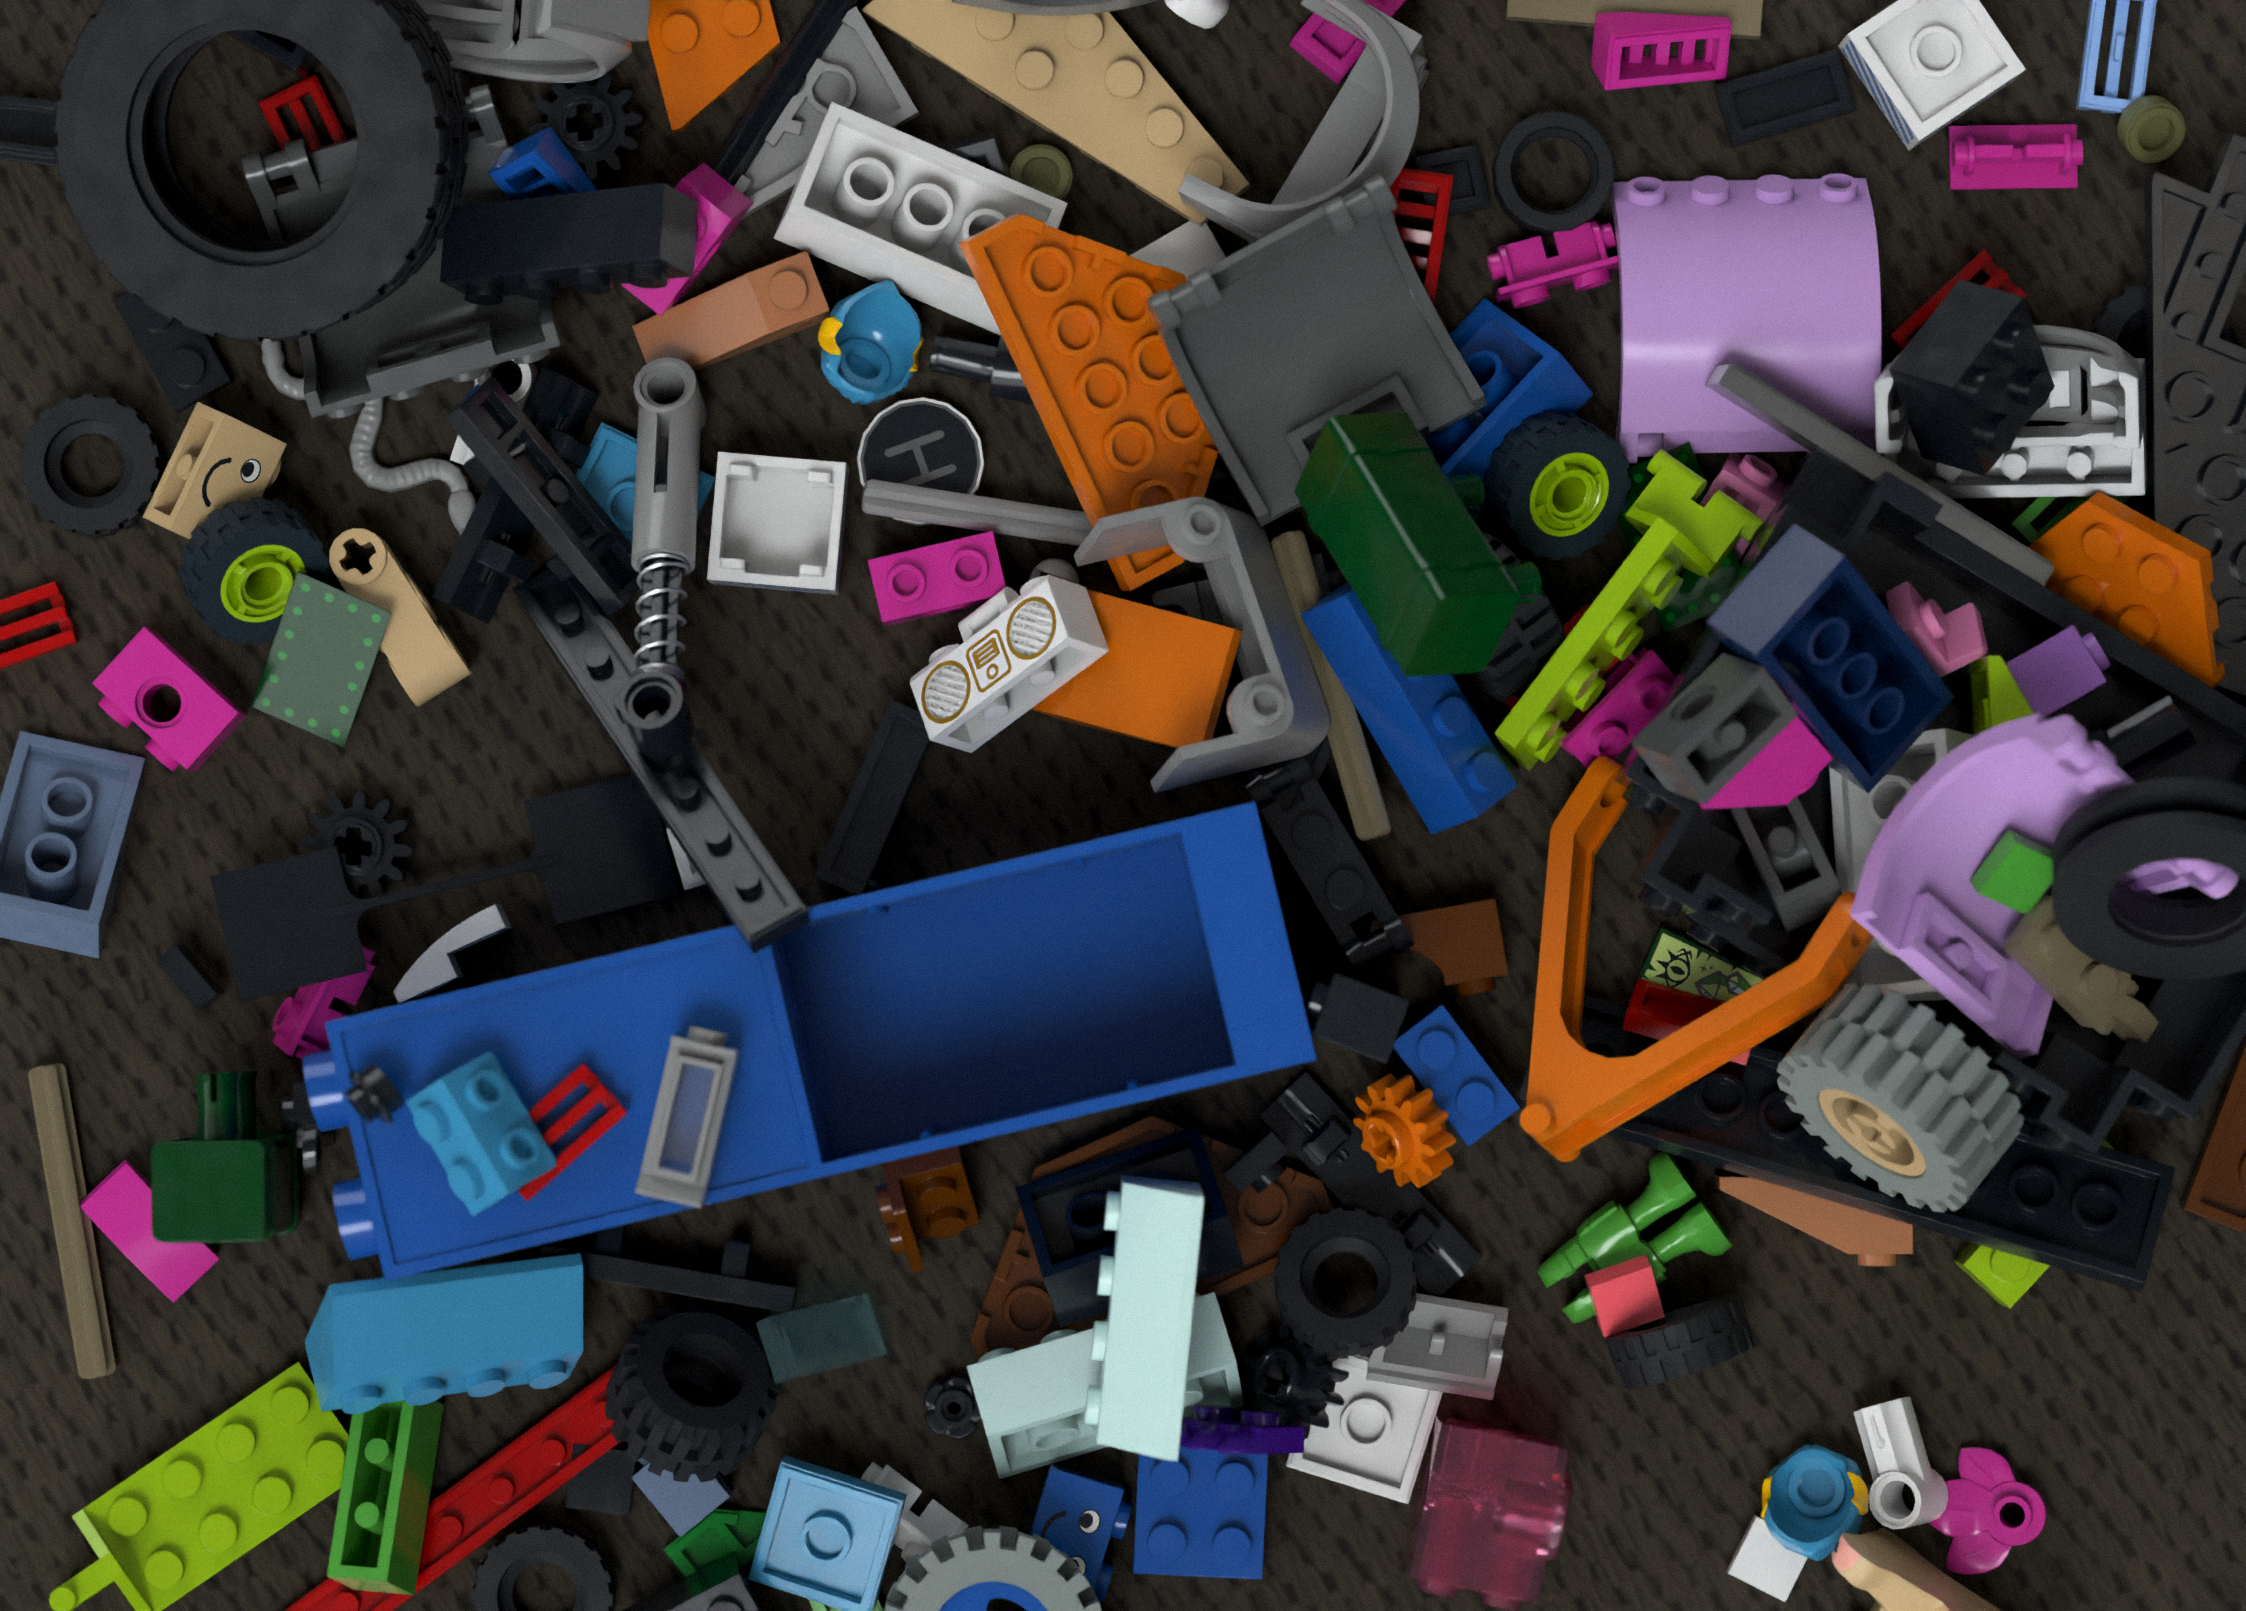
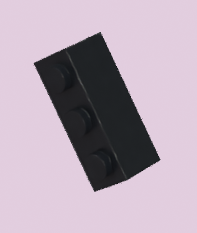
M1198 1126L1015 1187L1040 1271L1061 1327L1108 1312L1109 1296L1097 1295L1101 1256L1113 1257L1116 1231L1104 1230L1107 1191L1120 1192L1121 1175L1200 1184L1204 1195L1196 1282L1245 1266Z

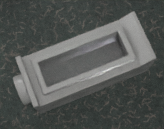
M690 1025L687 1037L671 1036L642 1168L635 1190L636 1194L697 1208L705 1206L741 1052L739 1049L726 1047L729 1034Z

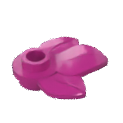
M1963 1447L1958 1458L1961 1478L1945 1481L1949 1498L1946 1509L1938 1519L1929 1524L1941 1533L1954 1537L1947 1554L1946 1568L1958 1574L1974 1575L1998 1568L2005 1561L2012 1546L2024 1545L2034 1540L2042 1532L2046 1524L2047 1507L2042 1495L2033 1486L2016 1480L2008 1460L2001 1454L1983 1447ZM2014 1502L2023 1508L2025 1519L2021 1525H2010L2004 1520L2002 1510L2006 1503Z

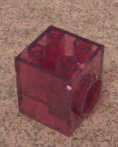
M1440 1415L1435 1416L1404 1561L1409 1577L1416 1578L1415 1583L1419 1584L1418 1590L1439 1596L1456 1598L1458 1587L1479 1592L1478 1596L1482 1598L1483 1604L1513 1611H1520L1522 1601L1538 1603L1546 1560L1553 1561L1557 1556L1570 1500L1572 1477L1569 1472H1565L1569 1450L1560 1440Z

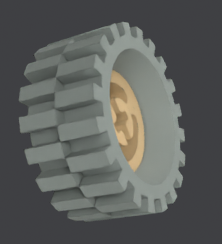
M1856 983L1846 984L1842 990L1839 988L1779 1063L1777 1072L1781 1074L1777 1079L1779 1089L1789 1094L1785 1102L1792 1112L1802 1114L1805 1117L1800 1124L1811 1136L1820 1135L1826 1142L1823 1148L1835 1159L1840 1156L1853 1165L1850 1171L1864 1181L1868 1176L1876 1180L1880 1191L1893 1198L1899 1192L1903 1194L1909 1205L1920 1209L1927 1203L1933 1212H1945L1948 1207L1952 1211L1960 1209L2021 1132L2019 1130L2023 1126L2024 1116L2017 1113L2021 1108L2018 1097L2005 1092L2010 1083L2002 1072L1991 1071L1987 1067V1063L1991 1059L1979 1047L1969 1048L1961 1040L1965 1034L1951 1023L1945 1028L1935 1021L1934 1011L1922 1004H1919L1916 1009L1909 1006L1906 996L1890 990L1884 996L1878 985L1865 983L1860 989Z

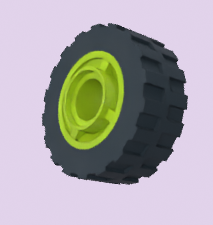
M1555 411L1542 412V415L1533 418L1531 416L1521 421L1522 425L1514 431L1511 429L1503 437L1505 440L1500 447L1494 449L1490 457L1492 460L1489 469L1485 470L1483 482L1486 483L1484 504L1489 508L1490 512L1487 514L1492 523L1499 527L1503 534L1531 555L1538 558L1545 556L1549 560H1561V557L1566 556L1574 558L1582 555V551L1590 547L1593 549L1602 542L1601 539L1608 532L1611 533L1618 524L1616 521L1620 513L1625 511L1628 503L1626 500L1627 491L1631 490V478L1628 476L1627 468H1630L1627 457L1620 452L1622 449L1620 445L1585 418H1580L1575 413L1563 411V414H1557Z
M251 497V500L241 502L239 499L228 503L229 506L219 511L216 509L207 515L208 519L201 525H197L190 533L192 537L188 544H184L181 552L183 561L182 565H179V577L184 583L181 587L208 628L211 627L220 638L224 640L230 638L237 644L245 645L247 642L267 643L269 639L276 636L297 572H301L326 584H329L330 579L327 573V567L330 566L328 555L323 550L324 546L303 516L294 507L288 508L283 501L277 499L269 501L265 500L264 497Z

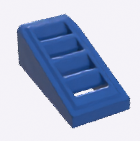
M550 126L503 150L488 171L496 184L512 200L597 191V188ZM532 169H537L542 175L537 177ZM553 184L559 191L551 195L546 187Z

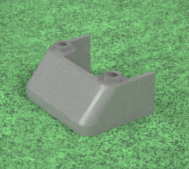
M1203 497L1185 498L1100 518L1074 553L1077 567L1170 545L1175 553L1182 558L1192 562H1203L1224 625L1243 631L1236 659L1244 681L1233 690L1227 702V715L1234 734L1179 747L1150 781L1154 793L1302 757L1311 753L1326 737L1329 731L1330 717L1263 526L1261 527L1258 521L1247 513Z

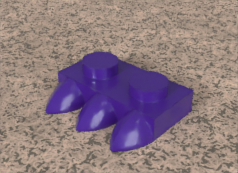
M1194 1405V1417H1182L1179 1446H1186V1449L1218 1450V1453L1227 1454L1304 1453L1305 1427L1279 1424V1412L1241 1410L1240 1419H1232L1233 1407Z

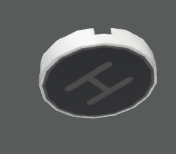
M925 397L898 401L878 413L863 433L857 455L860 482L863 487L866 481L873 479L974 495L979 489L985 466L981 439L969 419L948 403ZM893 518V519H895V520H899V521H902V522H904V523L913 524V525H917V526L932 524V523H925V522H919V521H912V520H906V519Z

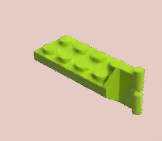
M1660 449L1653 456L1647 466V470L1655 476L1625 514L1627 521L1643 535L1642 539L1494 733L1509 757L1528 771L1532 769L1538 760L1547 763L1556 754L1563 744L1562 740L1567 736V732L1562 727L1577 708L1585 712L1596 701L1606 684V681L1601 676L1616 657L1624 661L1633 652L1644 634V629L1640 625L1655 606L1660 610L1664 609L1680 589L1683 578L1678 576L1681 570L1684 568L1710 579L1741 537L1752 543L1765 526V522L1721 490H1718L1704 508L1697 504L1695 501L1705 489L1707 481L1663 449Z
M297 1362L74 1514L72 1518L99 1560L53 1590L49 1597L51 1608L54 1611H72L115 1582L135 1611H162L340 1489L349 1435L332 1410L321 1412L315 1385L300 1363Z

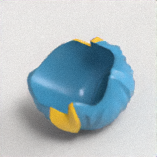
M886 279L870 285L855 294L845 297L834 305L831 313L821 323L818 332V342L821 346V368L832 387L838 389L839 393L848 398L852 403H860L861 405H869L871 402L878 403L887 396L894 395L904 387H908L909 380L913 377L914 372L918 371L919 350L924 343L922 324L915 310L899 294L892 280Z
M1807 1444L1797 1449L1782 1460L1780 1464L1771 1469L1762 1484L1761 1517L1764 1518L1772 1537L1787 1550L1815 1561L1822 1560L1833 1552L1843 1532L1857 1534L1863 1520V1515L1868 1513V1490L1865 1482L1862 1480L1857 1463L1840 1453L1833 1452L1830 1448L1822 1447L1818 1444L1812 1446Z

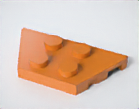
M650 0L648 41L673 133L686 129L691 124V121L719 96L720 98L740 82L742 76L755 65L763 62L781 46L770 0Z
M2100 491L2092 495L2028 546V548L2052 562V566L2055 567L2045 584L2046 588L2215 689L2222 682L2225 675L2224 663L2216 662L2213 632L2220 626L2217 603L2211 594V584L2214 580L2211 551Z

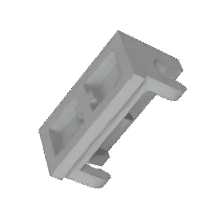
M1416 1293L1414 1311L1410 1312L1409 1323L1403 1332L1399 1331L1394 1336V1341L1385 1348L1383 1346L1373 1350V1354L1369 1355L1366 1380L1493 1400L1503 1357L1501 1346L1506 1330L1509 1308Z

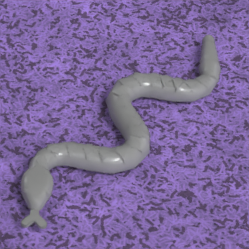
M264 339L261 345L263 352L262 363L265 366L268 378L278 392L297 401L305 400L304 377L293 376L285 368V356L282 351L281 342H272L270 339ZM385 397L365 402V407L359 412L348 448L353 472L368 487L389 493L410 489L432 480H440L446 483L451 492L448 500V512L454 527L462 535L477 504V500L470 492L468 480L461 468L447 459L435 457L419 459L395 467L382 466L375 459L374 448L384 420Z

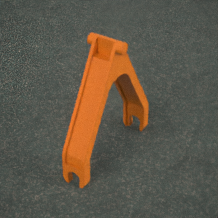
M1604 754L1598 756L1583 775L1555 819L1549 838L1527 1102L1520 1115V1125L1524 1131L1561 1162L1575 1160L1580 1155L1584 1146L1827 1004L1839 988H1843L1875 937L1850 916L1856 894L1847 890L1834 903L1799 960L1635 1056L1607 1058L1589 1052L1581 1030L1595 855L1629 804L1621 798L1626 787L1614 781L1623 765Z

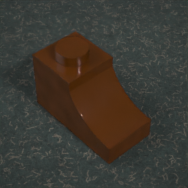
M1495 899L1398 916L1414 942V946L1408 950L1423 956L1440 972L1442 986L1457 984L1459 996L1495 990L1494 977L1509 974ZM1376 920L1372 921L1368 935L1381 928Z

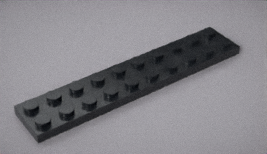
M1584 995L1581 1034L1589 1052L1607 1058L1635 1056L1660 1040L1622 1029L1628 1007ZM1759 1045L1751 1048L1746 1066L1729 1061L1606 1134L2138 1292H2142L2146 1284L2176 1168L2104 1146H2100L2096 1154L2076 1151L2072 1158L2065 1154L2061 1156L2030 1138L2028 1134L2033 1126L2023 1123L2019 1130L2021 1132L1960 1209L1952 1211L1948 1207L1945 1212H1933L1927 1203L1920 1209L1909 1205L1903 1194L1899 1192L1893 1198L1880 1191L1878 1182L1868 1176L1865 1181L1850 1171L1853 1166L1842 1156L1835 1159L1823 1148L1826 1142L1820 1135L1811 1136L1800 1124L1805 1117L1790 1110L1785 1102L1789 1094L1780 1090L1777 1082L1781 1075L1777 1072L1778 1065L1787 1054ZM1530 1062L1517 1102L1521 1110L1526 1107Z

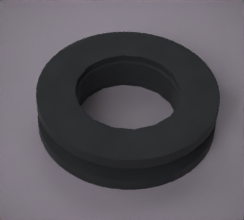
M2192 777L2146 780L2128 784L2101 794L2080 807L2068 818L2061 827L2053 846L2054 880L2052 904L2054 916L2060 930L2078 950L2103 965L2149 978L2171 980L2203 979L2227 975L2246 969V787L2214 779ZM2169 859L2203 860L2227 867L2243 878L2240 883L2236 884L2223 897L2212 898L2208 896L2193 900L2155 898L2135 892L2119 881L2122 876L2145 864Z

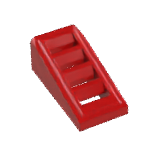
M1402 168L1400 174L1389 188L1397 204V209L1393 210L1392 213L1394 220L1396 215L1433 220L1432 232L1397 227L1403 242L1429 246L1428 258L1409 255L1416 271L1425 272L1424 283L1422 284L1434 305L1454 175ZM1400 189L1437 194L1436 206L1398 201Z

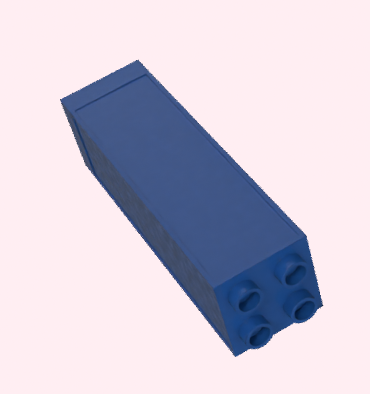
M1246 803L808 907L806 909L811 921L809 924L755 954L751 952L735 926L732 925L325 1022L331 1049L304 1055L303 1072L310 1106L319 1130L326 1132L349 1127L361 1177L333 1184L335 1213L347 1255L350 1260H356L379 1254L384 1279L388 1281L695 1208L635 1193L670 1047V1039L673 1035L687 1037L690 1025L729 1034L726 1047L741 1050L705 1205L1317 1060L1256 803ZM490 1052L497 1059L528 1112L581 1064L586 1063L629 1113L530 1201L527 1202L520 1195L519 1190H516L491 1207L472 1216L465 1202L458 1198L451 1189L448 1174L432 1146L417 1131L414 1116L406 1101L441 1077ZM370 1063H373L392 1082L405 1101V1104L391 1115L394 1119L393 1123L386 1124L377 1118L371 1124H368L353 1109L344 1095L352 1087L348 1078V1073L351 1070L358 1074ZM683 1063L659 1167L691 1174L715 1070ZM584 1082L535 1125L541 1135L591 1092ZM601 1102L549 1147L555 1159L609 1112Z

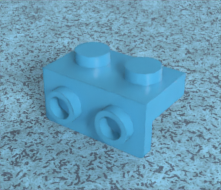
M490 1052L441 1077L406 1101L414 1116L417 1131L432 1146L448 1174L451 1189L458 1198L465 1202L472 1216L491 1207L519 1188L556 1167L554 1156L497 1059Z

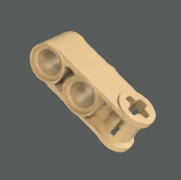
M352 528L342 532L333 541L329 550V562L332 570L346 593L392 613L379 649L388 657L387 661L413 703L419 707L472 674L453 640L443 626H439L437 623V616L411 575L404 571L389 545L380 536L364 528ZM355 543H358L365 549L375 547L376 553L369 558L373 569L366 574L357 568L347 570L346 563L350 562L353 558L349 548Z

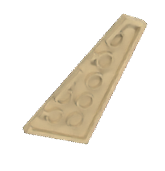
M873 0L861 10L862 14L902 37L914 48L948 66L965 77L971 84L1049 133L1052 132L1075 146L1087 157L1098 164L1102 163L1135 184V187L1199 227L1210 219L1183 204L1178 192L1187 174L1237 197L1250 188V183L1109 12L1064 16L1024 15L952 3V0Z

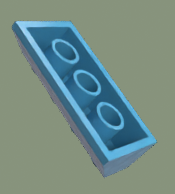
M580 1253L418 1273L385 1281L384 1278L329 1285L304 1341L321 1412L342 1409L347 1414H359L370 1411L382 1403L405 1400L408 1405L418 1406L434 1402L443 1395L467 1392L471 1397H485L493 1395L508 1386L529 1384L534 1389H545L562 1383L570 1377L583 1353V1262Z

